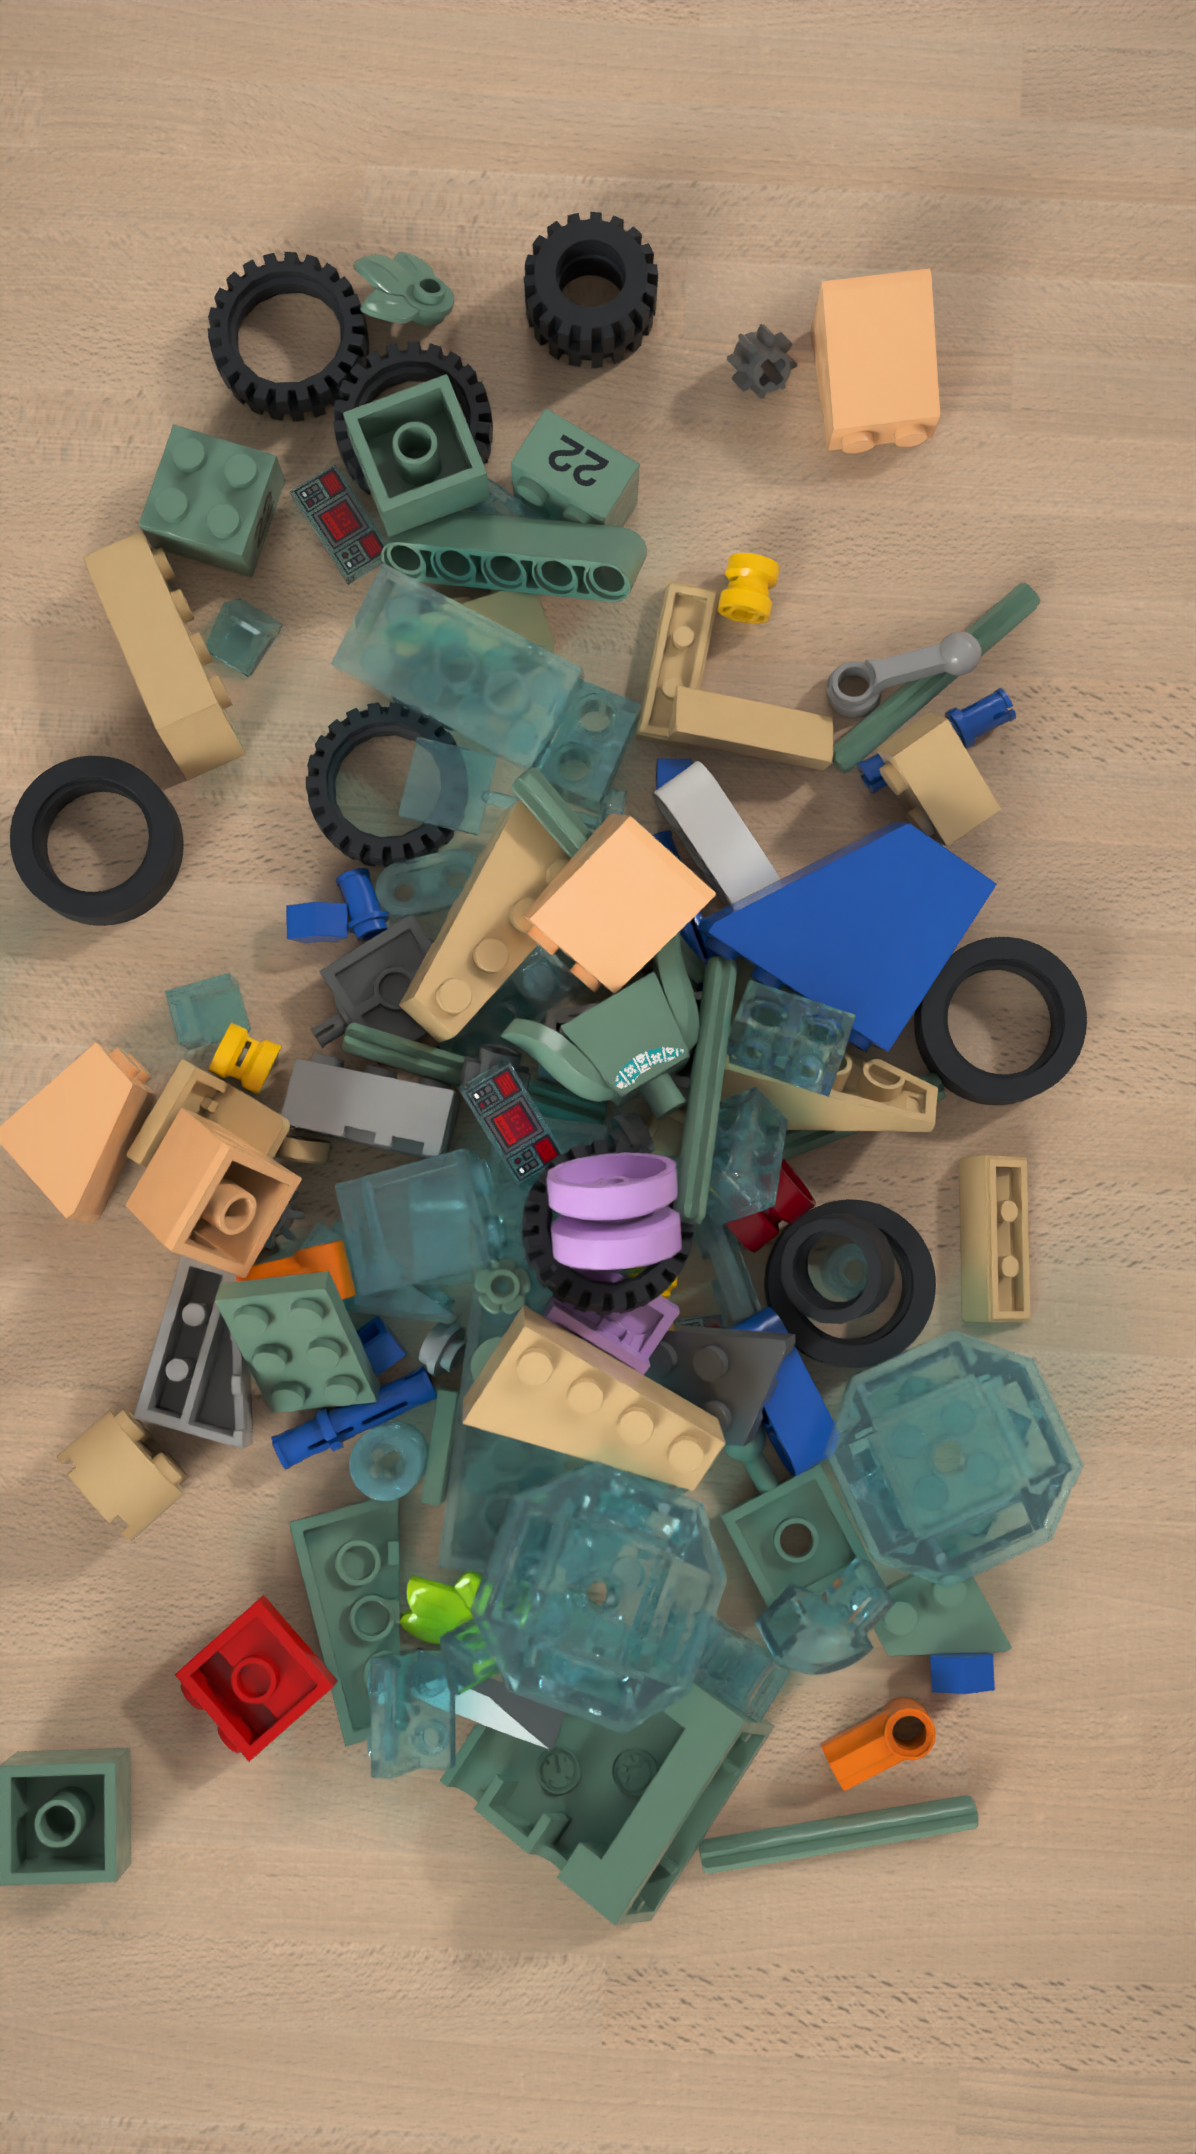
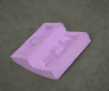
M570 1266L571 1269L590 1280L614 1283L632 1278L620 1269L599 1270ZM660 1295L645 1306H640L630 1312L596 1315L594 1311H586L584 1313L573 1309L574 1305L566 1301L561 1303L552 1296L541 1315L644 1375L650 1367L649 1357L680 1311L676 1304Z

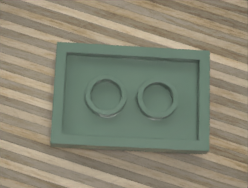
M329 1271L219 1284L215 1302L272 1413L377 1402L380 1383Z

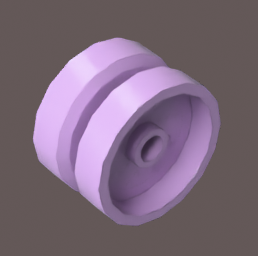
M615 1153L577 1158L558 1164L548 1170L547 1189L549 1206L563 1214L552 1222L551 1227L553 1257L561 1264L576 1268L599 1270L632 1268L670 1258L682 1249L680 1214L667 1206L678 1198L675 1161L654 1154Z

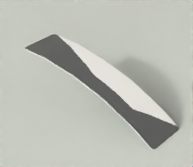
M418 1647L415 1651L404 1684L405 1691L487 1727L547 1749L555 1747L567 1710L564 1704L503 1683L440 1657L421 1647Z

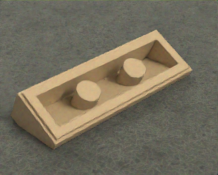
M677 685L667 740L823 771L832 764L833 717Z
M990 1155L962 1157L959 1161L962 1319L965 1322H1031L1027 1157Z

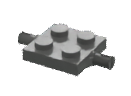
M413 914L320 970L321 976L335 997L338 1013L317 1026L310 1028L322 1048L342 1036L350 1023H358L416 1042L429 1035L399 1006L431 944L435 942L425 934Z

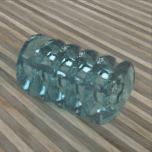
M388 1421L369 1430L355 1443L350 1455V1474L355 1486L366 1496L378 1501H392L406 1495L425 1475L429 1452L427 1440L424 1434L414 1425L403 1421ZM396 1450L400 1454L401 1460L395 1466L385 1469L381 1465L380 1460L386 1454Z

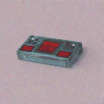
M336 464L290 491L296 505L348 585L383 564L381 551L386 542Z
M507 1058L458 1087L517 1186L545 1169L561 1153L565 1154Z

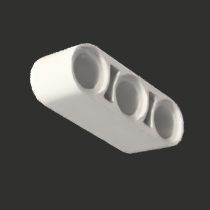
M696 761L652 793L658 808L725 907L780 880L779 875L718 782L701 762Z

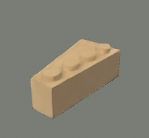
M140 531L83 556L82 558L155 729L186 780H190L246 755L225 709L233 705L219 674L211 677L206 668L207 664L214 662L200 631L191 635L186 624L195 619L182 590L178 589L172 592L167 582L175 578L176 575L163 548L160 547L152 550L144 533Z
M520 799L500 815L493 828V834L484 850L478 856L459 897L455 899L435 942L431 944L399 1004L438 1043L455 1037L538 945L527 935L533 925L522 915L571 860Z
M525 1305L522 1306L463 1398L462 1424L692 1491L696 1489L725 1445L718 1418Z

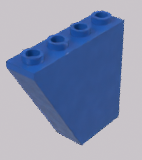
M891 822L702 919L696 929L709 937L705 947L716 955L727 960L731 958L736 960L739 957L753 966L754 970L750 977L764 987L778 994L783 986L798 996L799 999L794 1006L811 1018L823 1023L828 1016L842 1025L843 1029L839 1036L864 1052H867L871 1045L889 1052L997 883L912 824Z

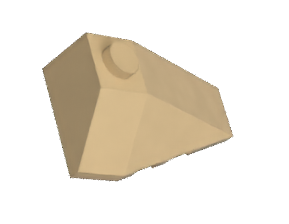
M733 999L718 1120L752 1129L933 1131L936 1120L937 1087L881 1059H872L868 1062L842 1050L845 1044L844 1041L830 1034L823 1041L797 1028L800 1019L783 1011Z

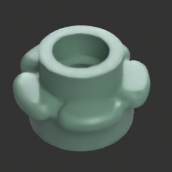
M498 1258L492 1261L491 1266L483 1267L479 1271L475 1280V1288L480 1292V1304L487 1311L495 1314L500 1311L513 1314L521 1310L522 1306L527 1303L526 1294L532 1289V1281L528 1271L524 1268H519L515 1260ZM506 1281L509 1284V1289L506 1292L499 1291V1282Z

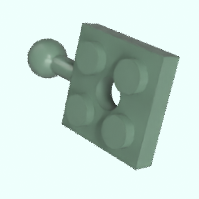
M760 1425L754 1440L746 1446H723L724 1451L731 1458L744 1462L759 1493L720 1513V1516L774 1618L873 1564L820 1463L795 1477L790 1476L778 1482L765 1455L762 1453L766 1436L763 1427ZM795 1523L805 1525L811 1533L809 1548L799 1555L786 1553L780 1545L782 1531L787 1526Z

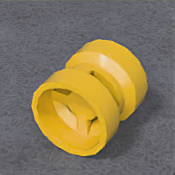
M735 553L730 555L725 576L730 583H728V588L721 592L717 611L724 617L747 624H764L768 622L773 604L769 598V590L777 585L780 572L779 564L770 558L752 553Z
M231 1022L208 1071L221 1078L232 1076L241 1081L243 1088L259 1095L282 1046L268 1039L257 1041L249 1037L247 1029ZM244 1048L249 1049L241 1066H236Z

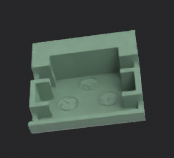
M565 1587L503 1682L564 1704L567 1707L555 1747L547 1749L477 1722L440 1781L445 1786L458 1788L478 1802L474 1809L529 1855L536 1854L553 1863L561 1871L557 1878L615 1926L651 1921L775 1726L742 1701L733 1699L586 1596Z

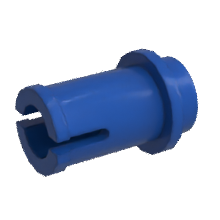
M368 868L352 869L339 875L336 878V883L340 888L344 903H347V912L351 920L348 923L349 933L355 934L358 941H368L387 930L386 923L390 918L387 911H381L370 880Z

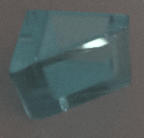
M237 598L223 603L206 645L211 655L243 675L250 677L278 636L282 623L245 600Z

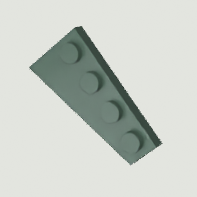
M397 1491L289 1522L324 1664L338 1680L331 1689L345 1747L401 1730L399 1492Z

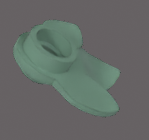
M398 252L394 260L385 255L372 254L354 262L353 269L375 288L362 303L361 312L394 323H407L412 320L424 326L438 325L451 313L454 305L452 290L442 280L435 277L433 269L419 257L405 252Z

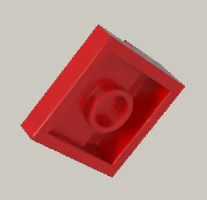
M262 1595L174 1674L181 1682L180 1688L187 1701L198 1710L204 1709L218 1725L217 1731L223 1743L234 1753L241 1752L248 1762L338 1682L265 1595Z

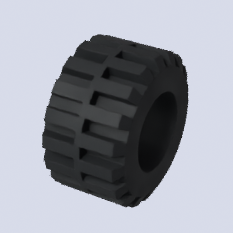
M590 212V219L580 220L579 213L568 215L567 225L561 226L558 221L547 227L548 238L538 235L532 244L533 255L527 254L524 265L525 276L523 277L529 327H534V337L540 346L549 342V354L558 360L563 354L569 356V365L580 367L582 360H591V368L603 367V359L610 357L613 364L624 360L626 348L634 353L642 345V335L648 336L653 327L658 287L657 264H653L654 252L649 243L641 245L642 234L634 226L628 231L624 230V220L613 215L610 222L603 221L602 212ZM593 275L611 281L619 289L620 293L612 301L604 305L585 307L570 301L562 293V290L576 278Z

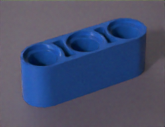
M766 1307L729 1328L788 1333L779 1316L770 1307ZM794 1345L792 1351L785 1355L776 1376L779 1382L771 1400L764 1404L761 1424L781 1462L789 1473L795 1477L843 1450L844 1444Z

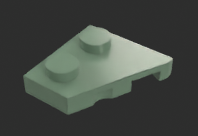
M957 1549L948 1552L859 1602L885 1652L889 1656L1006 1652L1012 1648L960 1551Z

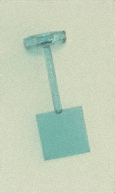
M417 737L398 817L479 836L486 804L508 809L519 798L490 791L497 756ZM619 789L608 790L603 796L598 817L577 811L574 812L589 829H593L595 832L610 813L623 815L627 791Z

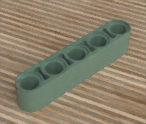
M461 511L391 536L381 551V558L385 567L395 576L408 581L606 602H619L627 598L647 557V546L640 535L631 529L620 526Z

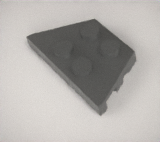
M671 1324L649 1357L650 1367L644 1376L718 1418L725 1445L744 1447L754 1440L763 1419L762 1409L764 1404L771 1400L779 1382L776 1376L785 1355L790 1353L795 1345V1334Z

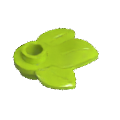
M473 1570L463 1573L456 1581L454 1587L422 1577L410 1576L407 1584V1601L410 1609L400 1614V1624L412 1636L433 1644L456 1643L461 1648L469 1651H485L493 1648L499 1642L502 1633L500 1615L495 1607L497 1598L495 1591L484 1578Z

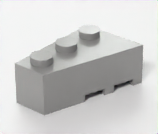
M312 1053L311 1061L295 1058L282 1111V1116L288 1119L291 1129L446 1164L461 1100L456 1092L450 1090V1084L427 1078H419L418 1083L397 1079V1072L366 1065L364 1072L343 1068L344 1060L319 1053Z
M181 1255L133 1418L243 1449L253 1445L251 1371L215 1302L219 1284L236 1282V1275Z

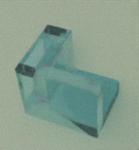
M230 973L165 991L178 1042L188 1050L220 1042L231 1022L247 1029L248 1033L251 1031L239 983Z

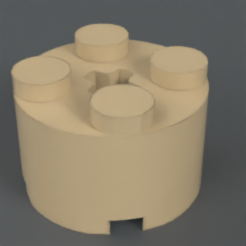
M110 1409L59 1453L57 1459L60 1464L74 1463L75 1467L67 1473L69 1478L109 1523L117 1517L122 1521L124 1520L129 1526L121 1534L132 1541L185 1494L181 1484L189 1476L168 1452L165 1454L160 1452L156 1455L145 1443L152 1434L141 1420L133 1418L134 1413L132 1411L127 1413L123 1409L117 1414Z

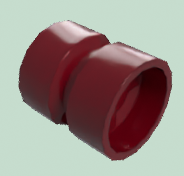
M774 1149L769 1150L747 1168L748 1178L746 1180L735 1177L710 1197L715 1210L726 1226L753 1253L757 1252L780 1233L779 1223L781 1221L792 1224L816 1205L814 1197L802 1179Z

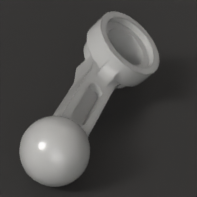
M958 631L947 635L937 645L881 660H865V663L855 661L844 663L838 666L828 679L827 694L829 703L837 713L845 717L857 718L865 716L876 708L881 698V691L885 688L944 672L953 675L970 673L980 662V644L973 635ZM859 676L868 682L869 688L864 694L851 697L843 694L839 689V685L847 677Z

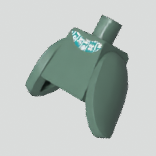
M680 931L653 957L652 973L560 1027V1033L537 1022L526 1019H514L500 1036L523 1049L553 1078L582 1098L595 1102L611 1100L620 1107L642 1094L658 1120L667 1117L686 1103L671 1076L686 1067L690 1057L689 1052L698 1041L700 1029L698 1007L681 953Z

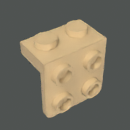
M181 1059L126 1156L147 1168L181 1107L219 1124L271 1159L274 1158L288 1134L290 1123L287 1118L224 1079Z

